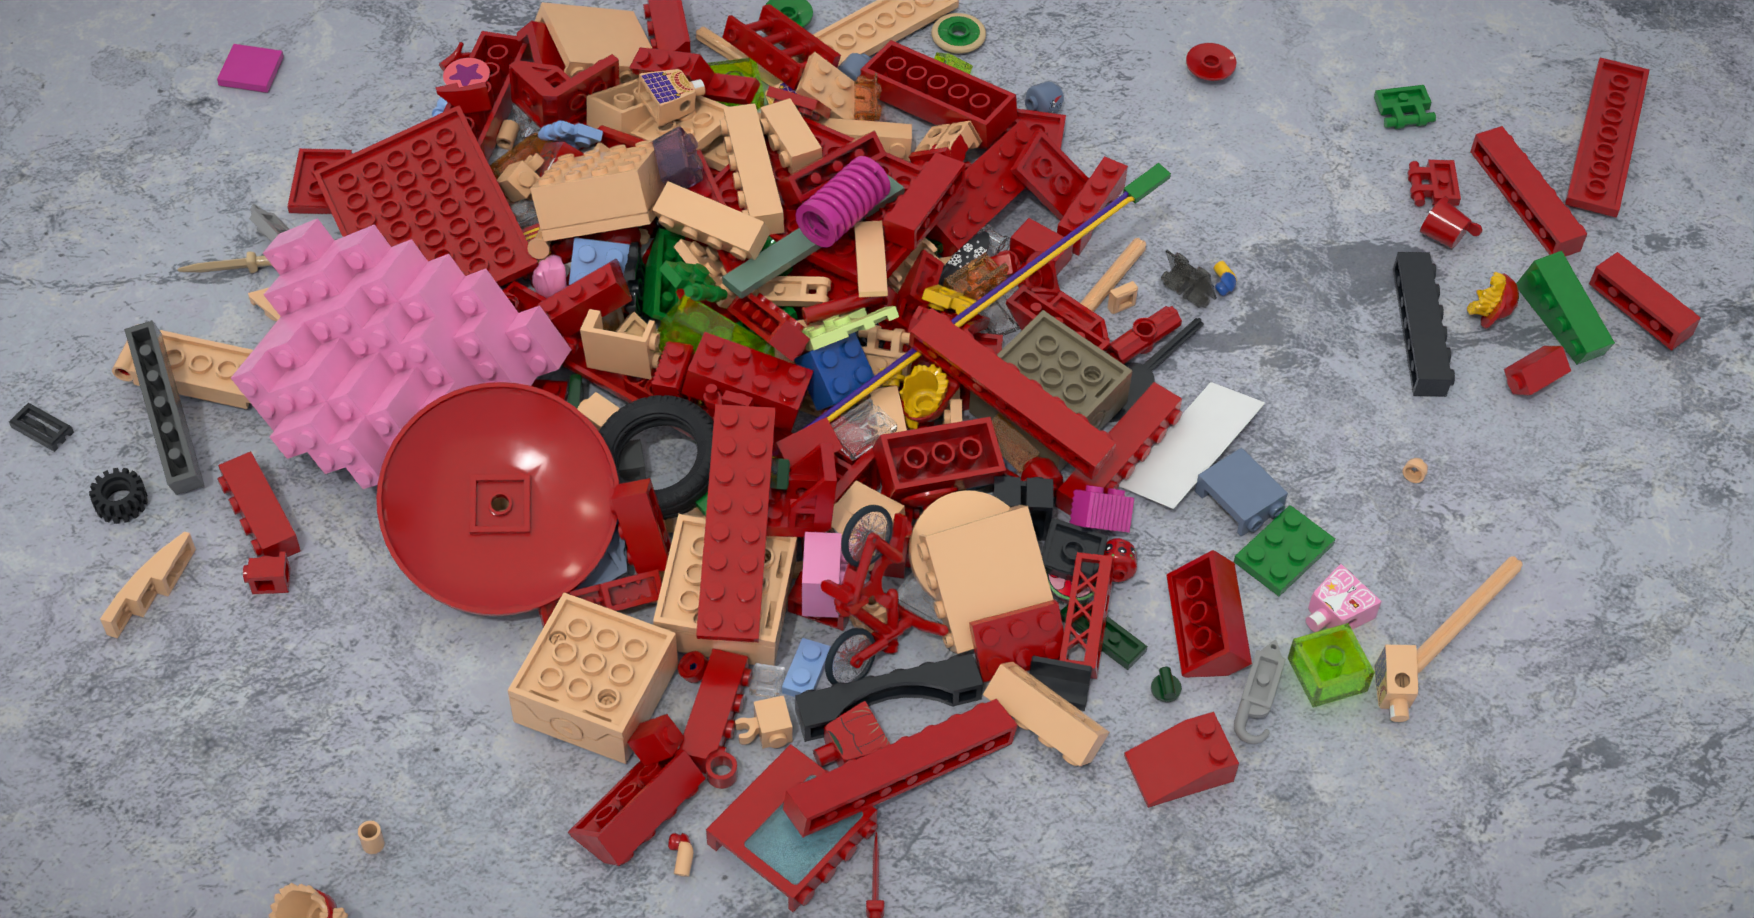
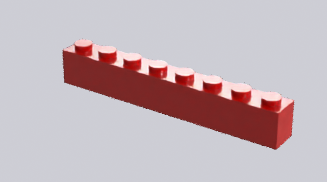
M931 308L910 331L909 346L1091 480L1112 457L1116 442L1113 441L1107 432L1098 430L1090 424L1084 415L1076 414L1066 406L1062 399L1057 396L1053 397L1043 390L1040 383L1033 379H1028L1020 373V370L1014 364L1005 362L998 357L992 348L983 346L976 341L969 331L961 330L952 323L947 315L938 313Z
M997 698L987 703H979L967 712L954 714L944 722L937 725H929L921 732L912 736L901 737L889 746L876 748L868 755L857 760L851 759L841 767L831 771H823L811 780L792 785L786 790L783 810L800 835L806 837L1011 745L1017 724Z

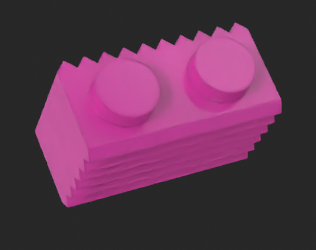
M1086 485V491L1075 490L1073 492L1075 496L1073 497L1074 502L1072 503L1073 508L1071 509L1072 514L1069 521L1071 524L1130 533L1135 498L1126 497L1125 490L1108 488V493L1105 494L1103 493V487Z

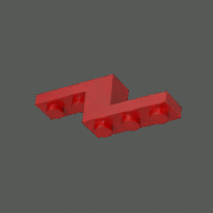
M640 47L629 67L632 73L636 75L679 69L684 73L689 82L701 79L705 86V94L701 96L718 102L741 105L751 104L761 85L756 78L715 73L700 54Z

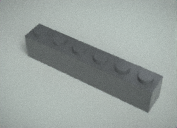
M153 320L124 329L167 485L176 495L204 487V481L162 333Z

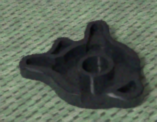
M630 242L628 260L624 270V278L632 297V301L626 304V312H629V315L635 312L639 317H643L645 315L642 308L646 268L642 261L641 248L638 242Z

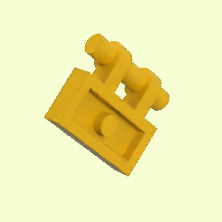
M941 285L925 288L922 297L923 300L929 302V307L944 311L945 308H952L956 310L957 315L976 302L972 298L963 296V293Z

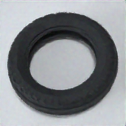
M655 395L637 399L618 409L602 425L599 433L611 452L619 484L627 483L619 474L618 465L621 452L625 445L638 433L652 427L673 426L686 431L697 442V457L689 473L679 482L669 487L654 490L663 518L667 520L678 517V514L688 513L696 508L695 502L708 492L714 420L705 410L689 400L670 395Z

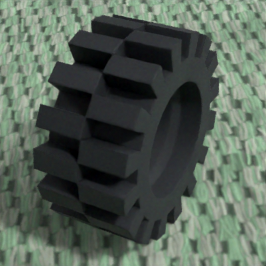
M113 468V473L111 474L106 470L103 472V478L98 475L95 478L96 483H91L90 488L92 491H89L91 502L97 515L101 519L104 518L105 522L110 523L111 519L114 524H119L120 519H123L125 523L130 522L128 517L132 515L136 519L139 516L137 511L143 513L145 510L144 504L148 503V495L140 475L138 476L133 470L129 472L128 468H123L122 472L118 468ZM129 491V494L121 500H108L115 492Z

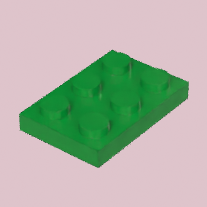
M1289 505L1235 555L1233 562L1280 597L1334 545L1336 538Z

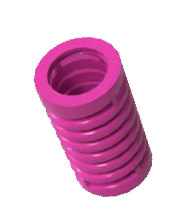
M866 156L854 158L797 209L796 221L800 230L814 244L820 247L832 246L843 234L859 222L863 216L867 215L869 211L887 197L891 189L888 175L873 159Z

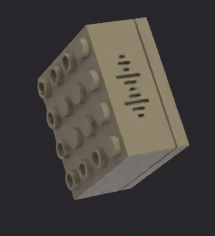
M1044 310L997 354L1005 362L1014 364L1020 370V373L1028 379H1033L1040 383L1043 390L1050 395L1062 399L1066 406L1076 414L1084 415L1090 424L1098 430H1101L1127 404L1132 370ZM970 391L969 412L978 419L991 417L993 427L998 433L1033 458H1050L1054 461L1059 471L1068 464V462Z

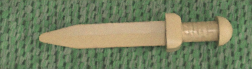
M249 251L246 258L196 263L178 268V271L202 273L248 268L250 273H256L258 267L272 265L265 256H256L255 252Z

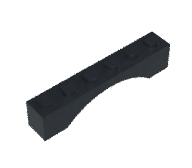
M973 654L964 656L954 655L947 660L925 662L909 669H895L888 674L870 675L850 683L840 682L820 690H806L799 695H795V712L804 742L824 738V727L864 701H866L868 706L892 699L923 698L953 707L982 700L983 682Z

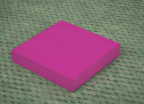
M233 44L217 78L218 85L268 93L284 58L283 51Z

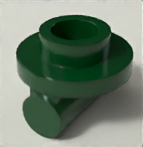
M1167 666L1160 668L1159 675L1151 683L1153 696L1162 702H1172L1181 694V683L1172 675L1171 668Z

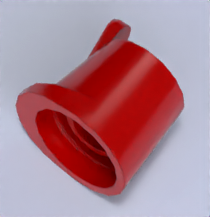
M1444 196L1437 202L1424 220L1420 233L1453 249L1467 231L1472 236L1477 237L1482 233L1483 229L1480 224L1472 222L1470 218L1448 202L1450 198Z

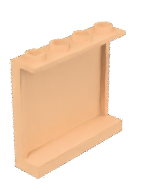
M542 2L535 19L537 22L546 24L566 66L564 72L570 78L574 77L578 72L591 67L597 61L613 54L619 59L620 84L638 79L639 75L633 74L629 67L640 47L652 48L634 11Z
M1014 506L1009 508V511L933 534L919 535L921 543L917 544L918 553L921 560L926 561L929 571L925 573L927 585L930 590H934L937 600L933 602L937 618L942 619L943 624L949 629L948 634L942 636L945 647L950 648L952 652L959 654L974 649L969 622L1053 600L1028 506Z

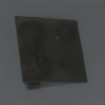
M1168 250L1165 251L1171 271H1165L1161 276L1164 286L1174 292L1176 291L1178 295L1183 293V298L1198 308L1201 306L1206 308L1210 303L1209 296L1216 300L1217 297L1209 272L1198 266L1196 269L1191 266L1189 260L1178 252L1174 255Z

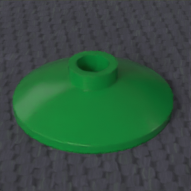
M769 0L766 5L770 4L803 28L813 18V8L807 0Z

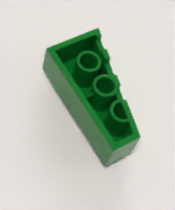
M1559 251L1534 260L1516 283L1519 292L1576 365L1605 355L1615 342L1564 253Z

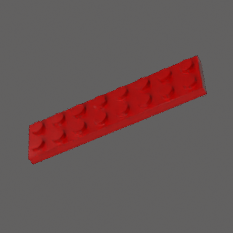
M1599 58L1565 205L1617 218L1650 69Z
M715 404L696 632L697 639L759 643L775 408Z

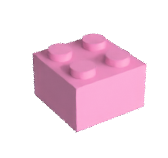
M805 532L802 616L839 617L835 609V598L822 591L821 582L829 579L839 585L842 584L847 568V561L841 550L842 533Z

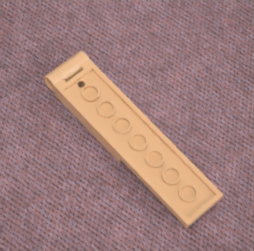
M160 330L179 395L248 409L249 400L239 390L231 377L252 353V349ZM126 341L112 368V373L120 380H133L134 385L140 386L128 341Z

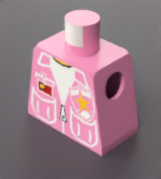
M1340 564L1312 594L1308 607L1312 614L1306 617V623L1314 632H1318L1326 626L1334 635L1341 636L1376 618L1382 601Z

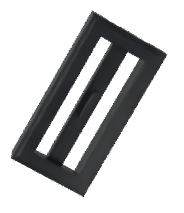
M27 403L9 421L12 429L53 452L58 449V443L63 444L66 441V435L71 436L74 433L72 426L30 403ZM29 413L60 431L57 433L46 427L43 423L28 417L26 414Z

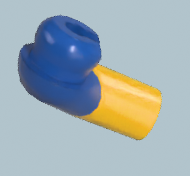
M1219 261L1213 268L1221 280L1215 285V288L1221 296H1225L1229 291L1232 292L1235 289L1237 278L1224 261Z

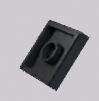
M1052 518L1041 553L1046 573L1072 582L1077 552L1104 555L1108 535ZM1083 562L1081 572L1089 579L1098 572L1099 564Z

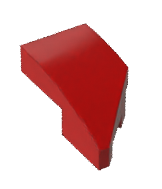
M485 82L459 87L458 83L435 87L437 95L455 107L460 105L464 113L491 109Z

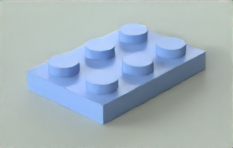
M574 237L569 285L615 258L619 261L624 275L630 244ZM622 307L602 317L603 325L620 327Z

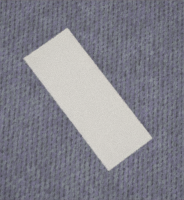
M1210 382L1184 411L1178 423L1168 429L1163 440L1152 447L1147 458L1135 466L1132 475L1127 480L1124 479L1119 484V487L1174 509L1197 483L1198 474L1208 469L1262 408L1265 402Z

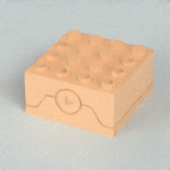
M651 140L636 143V147L626 148L625 145L611 147L608 152L600 153L599 149L584 152V156L574 157V154H566L558 157V160L551 164V167L544 171L545 174L539 177L538 181L530 188L544 242L651 224L656 217L652 209L667 181H669L660 142L652 144Z
M678 514L653 625L676 633L677 652L699 651L704 656L710 657L714 648L748 656V664L774 668L788 603V595L796 565L797 537H766L759 643L697 639L696 632L706 519Z
M563 593L508 689L513 721L626 764L633 752L627 744L628 740L640 723L650 720L678 667L676 633Z

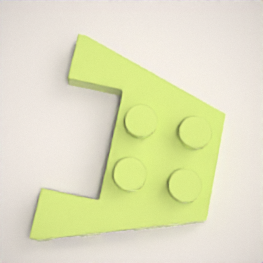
M887 306L867 315L865 308L840 316L830 317L823 321L824 324L816 328L814 326L807 327L802 331V333L810 338L805 350L819 349L847 338L849 334L858 330L873 328L875 324L883 320L889 319L890 321L899 317L895 306Z

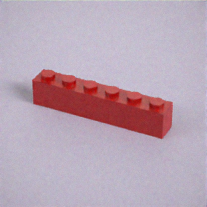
M1503 126L1476 134L1470 153L1548 254L1551 255L1562 251L1566 257L1581 252L1587 237L1585 228L1579 224L1570 209L1564 205L1557 196L1556 191L1549 186L1541 172L1534 167L1526 153L1519 148L1514 138L1508 134Z
M1153 382L1108 433L1113 441L1116 442L1112 457L1092 480L1075 469L1058 488L1055 507L1071 515L1072 503L1074 502L1073 497L1075 496L1073 492L1075 490L1086 491V485L1103 487V493L1105 494L1108 493V488L1118 489L1119 483L1123 479L1127 480L1132 475L1138 461L1143 462L1147 458L1155 442L1159 444L1163 440L1167 428L1178 423L1182 416V411L1180 410L1182 398Z

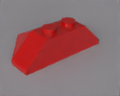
M1023 285L1006 300V306L1021 330L1044 310L1101 350L1105 351L1110 346L1104 318L1061 290L1031 288V286Z

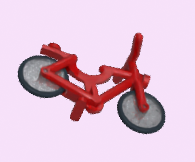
M868 505L861 508L850 518L845 526L841 539V550L848 564L842 584L839 585L829 579L821 582L822 591L835 598V609L839 615L843 617L852 615L875 631L870 633L863 628H852L842 633L834 641L825 661V674L832 685L840 682L850 683L865 677L873 665L875 655L880 651L885 653L898 652V637L912 626L920 631L938 636H946L949 632L946 625L925 620L902 607L898 603V591L891 588L887 593L883 591L882 577L888 565L893 563L899 564L903 561L904 539L911 536L912 525L907 520L908 517L901 513H895L893 523L889 512L879 505ZM875 562L870 580L865 583L869 566ZM871 596L876 603L886 608L887 625L862 608L869 603L868 598Z

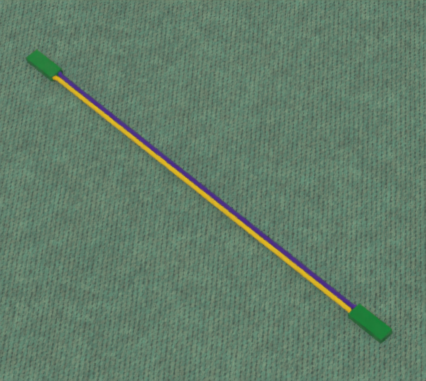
M1160 163L1154 165L1124 187L1123 195L951 320L952 323L957 327H961L1130 202L1136 204L1169 180L1171 173ZM912 348L806 427L825 417L828 418L829 422L833 421L922 354ZM708 492L695 502L696 507L705 517Z

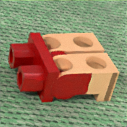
M971 121L932 126L915 152L909 155L911 163L923 167L926 161L929 162L935 153H939L963 162L968 149L978 148L982 140Z

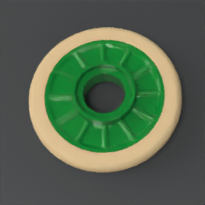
M952 13L942 16L934 23L931 31L934 42L941 49L951 53L972 52L978 49L986 38L984 25L977 18L964 13ZM954 31H962V32H964L965 34L959 36V35L953 34V32H954Z

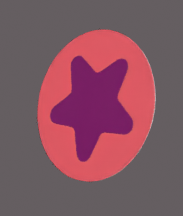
M463 58L452 62L446 67L443 73V80L446 85L458 83L459 87L486 82L489 78L490 70L487 64L479 59Z

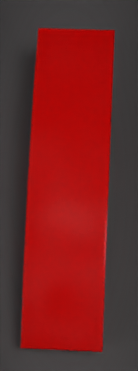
M926 250L920 251L898 292L899 299L896 309L899 317L891 321L890 326L886 330L894 331L895 328L904 329L907 333L912 316L918 306L929 303L922 299L925 288L938 285L945 263ZM885 341L883 349L891 350V342Z
M656 569L573 590L569 594L608 609L619 611L657 601L662 583L659 571ZM559 600L538 609L543 628Z

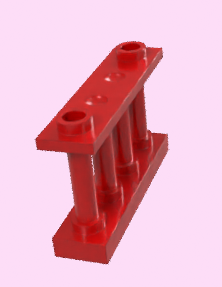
M770 4L762 7L759 21L744 24L733 15H729L722 36L724 40L793 90L797 89L808 58L814 52L836 68L841 58V54ZM762 31L768 36L762 37L756 32ZM780 44L786 49L780 50L774 45ZM797 56L804 62L798 63L792 58Z

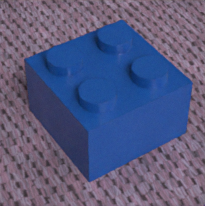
M855 332L849 334L847 338L819 349L811 350L794 359L796 365L813 370L808 392L817 411L840 402L874 377Z

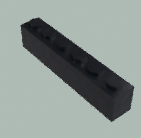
M1398 252L1393 266V275L1413 396L1446 397L1450 386H1453L1455 383V371L1450 369L1451 349L1446 347L1447 327L1442 324L1444 309L1443 305H1439L1438 301L1440 286L1435 284L1436 264L1432 263L1430 252Z

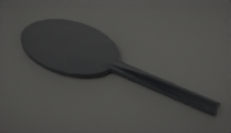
M1195 318L1144 364L1135 362L1123 364L1132 370L1127 404L1109 422L1119 421L1155 382L1152 371L1204 326L1201 318Z

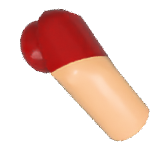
M672 833L669 837L668 847L670 850L678 851L674 874L689 877L694 854L690 838L685 833L681 835Z

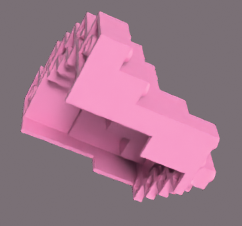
M317 218L278 234L263 252L264 256L279 274V277L264 293V296L281 317L233 374L231 379L274 431L270 438L287 459L308 452L325 474L346 467L362 489L378 485L381 467L393 440L404 425L426 405L454 390L481 383L508 382L531 386L538 376L558 370L570 353L571 348L540 306L518 313L487 269L465 276L449 254L428 262L412 239L391 247L375 225L334 240Z

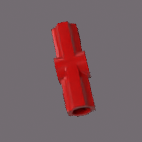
M1165 306L1148 318L1137 319L1133 323L1132 329L1112 341L1105 352L1122 364H1125L1138 354L1151 352L1156 342L1181 326L1182 319L1173 306Z

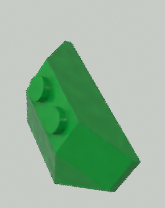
M659 228L645 267L642 311L652 318L680 325L692 319L688 318L681 310L682 305L676 293L678 289L672 285L659 269L665 261H682L686 263L674 248L680 239L685 240V236Z

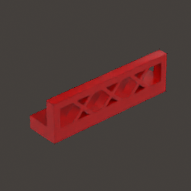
M1077 552L1060 661L1091 666V678L1097 679L1115 567L1113 556ZM1082 563L1099 564L1098 572L1087 579L1081 572ZM1080 578H1081L1082 581H1083V583H1082L1081 585H1079ZM1095 581H1097L1096 588L1092 585ZM1088 587L1094 594V600L1083 607L1077 600V594ZM1077 606L1079 611L1075 613V607ZM1092 609V614L1090 616L1088 614V611ZM1084 615L1089 621L1090 626L1089 629L1078 635L1072 628L1075 620ZM1071 634H1072V635L1074 636V638H1075V639H1073L1072 641H1070ZM1088 637L1086 645L1083 640ZM1079 643L1086 651L1084 661L1068 660V650Z

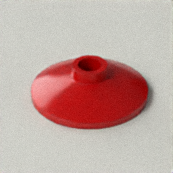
M1198 44L1192 47L1186 56V65L1190 72L1204 80L1218 81L1232 75L1236 69L1237 61L1235 55L1227 47L1220 44Z
M945 488L911 495L900 499V503L911 507H922L924 511L939 498L958 492V488Z

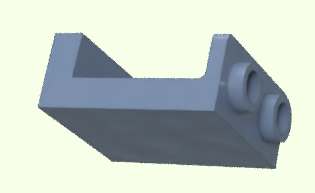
M1242 447L1198 474L1195 492L1202 499L1210 494L1238 522L1237 533L1241 537L1248 532L1253 533L1257 531L1265 521L1271 517L1274 519L1285 510V502L1288 495Z

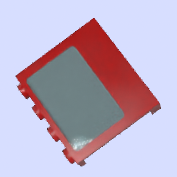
M790 744L706 829L707 845L715 851L723 845L788 897V909L794 912L800 905L805 906L810 902L815 894V889L822 882L826 884L833 877L836 867L843 860L846 862L854 855L857 845L863 838L869 839L876 831L878 824L877 809L872 806L806 837H802L783 810L786 790L796 783H804L826 770Z

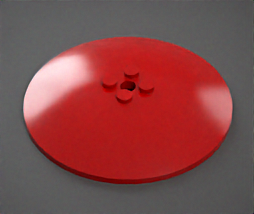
M508 382L481 383L454 390L437 398L416 413L404 425L393 440L381 467L376 497L377 515L385 544L393 560L404 575L422 592L442 604L467 613L487 616L516 615L545 607L559 600L563 593L569 594L595 570L604 557L616 529L618 517L617 514H612L609 499L613 496L615 486L619 484L614 460L605 440L590 420L573 405L548 391L529 385ZM502 497L509 502L506 510L496 511L492 508V502L496 498Z

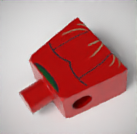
M866 701L824 727V741L826 745L814 749L813 754L820 767L834 761L838 767H841L851 759L857 760L868 755L876 748H884L891 744Z

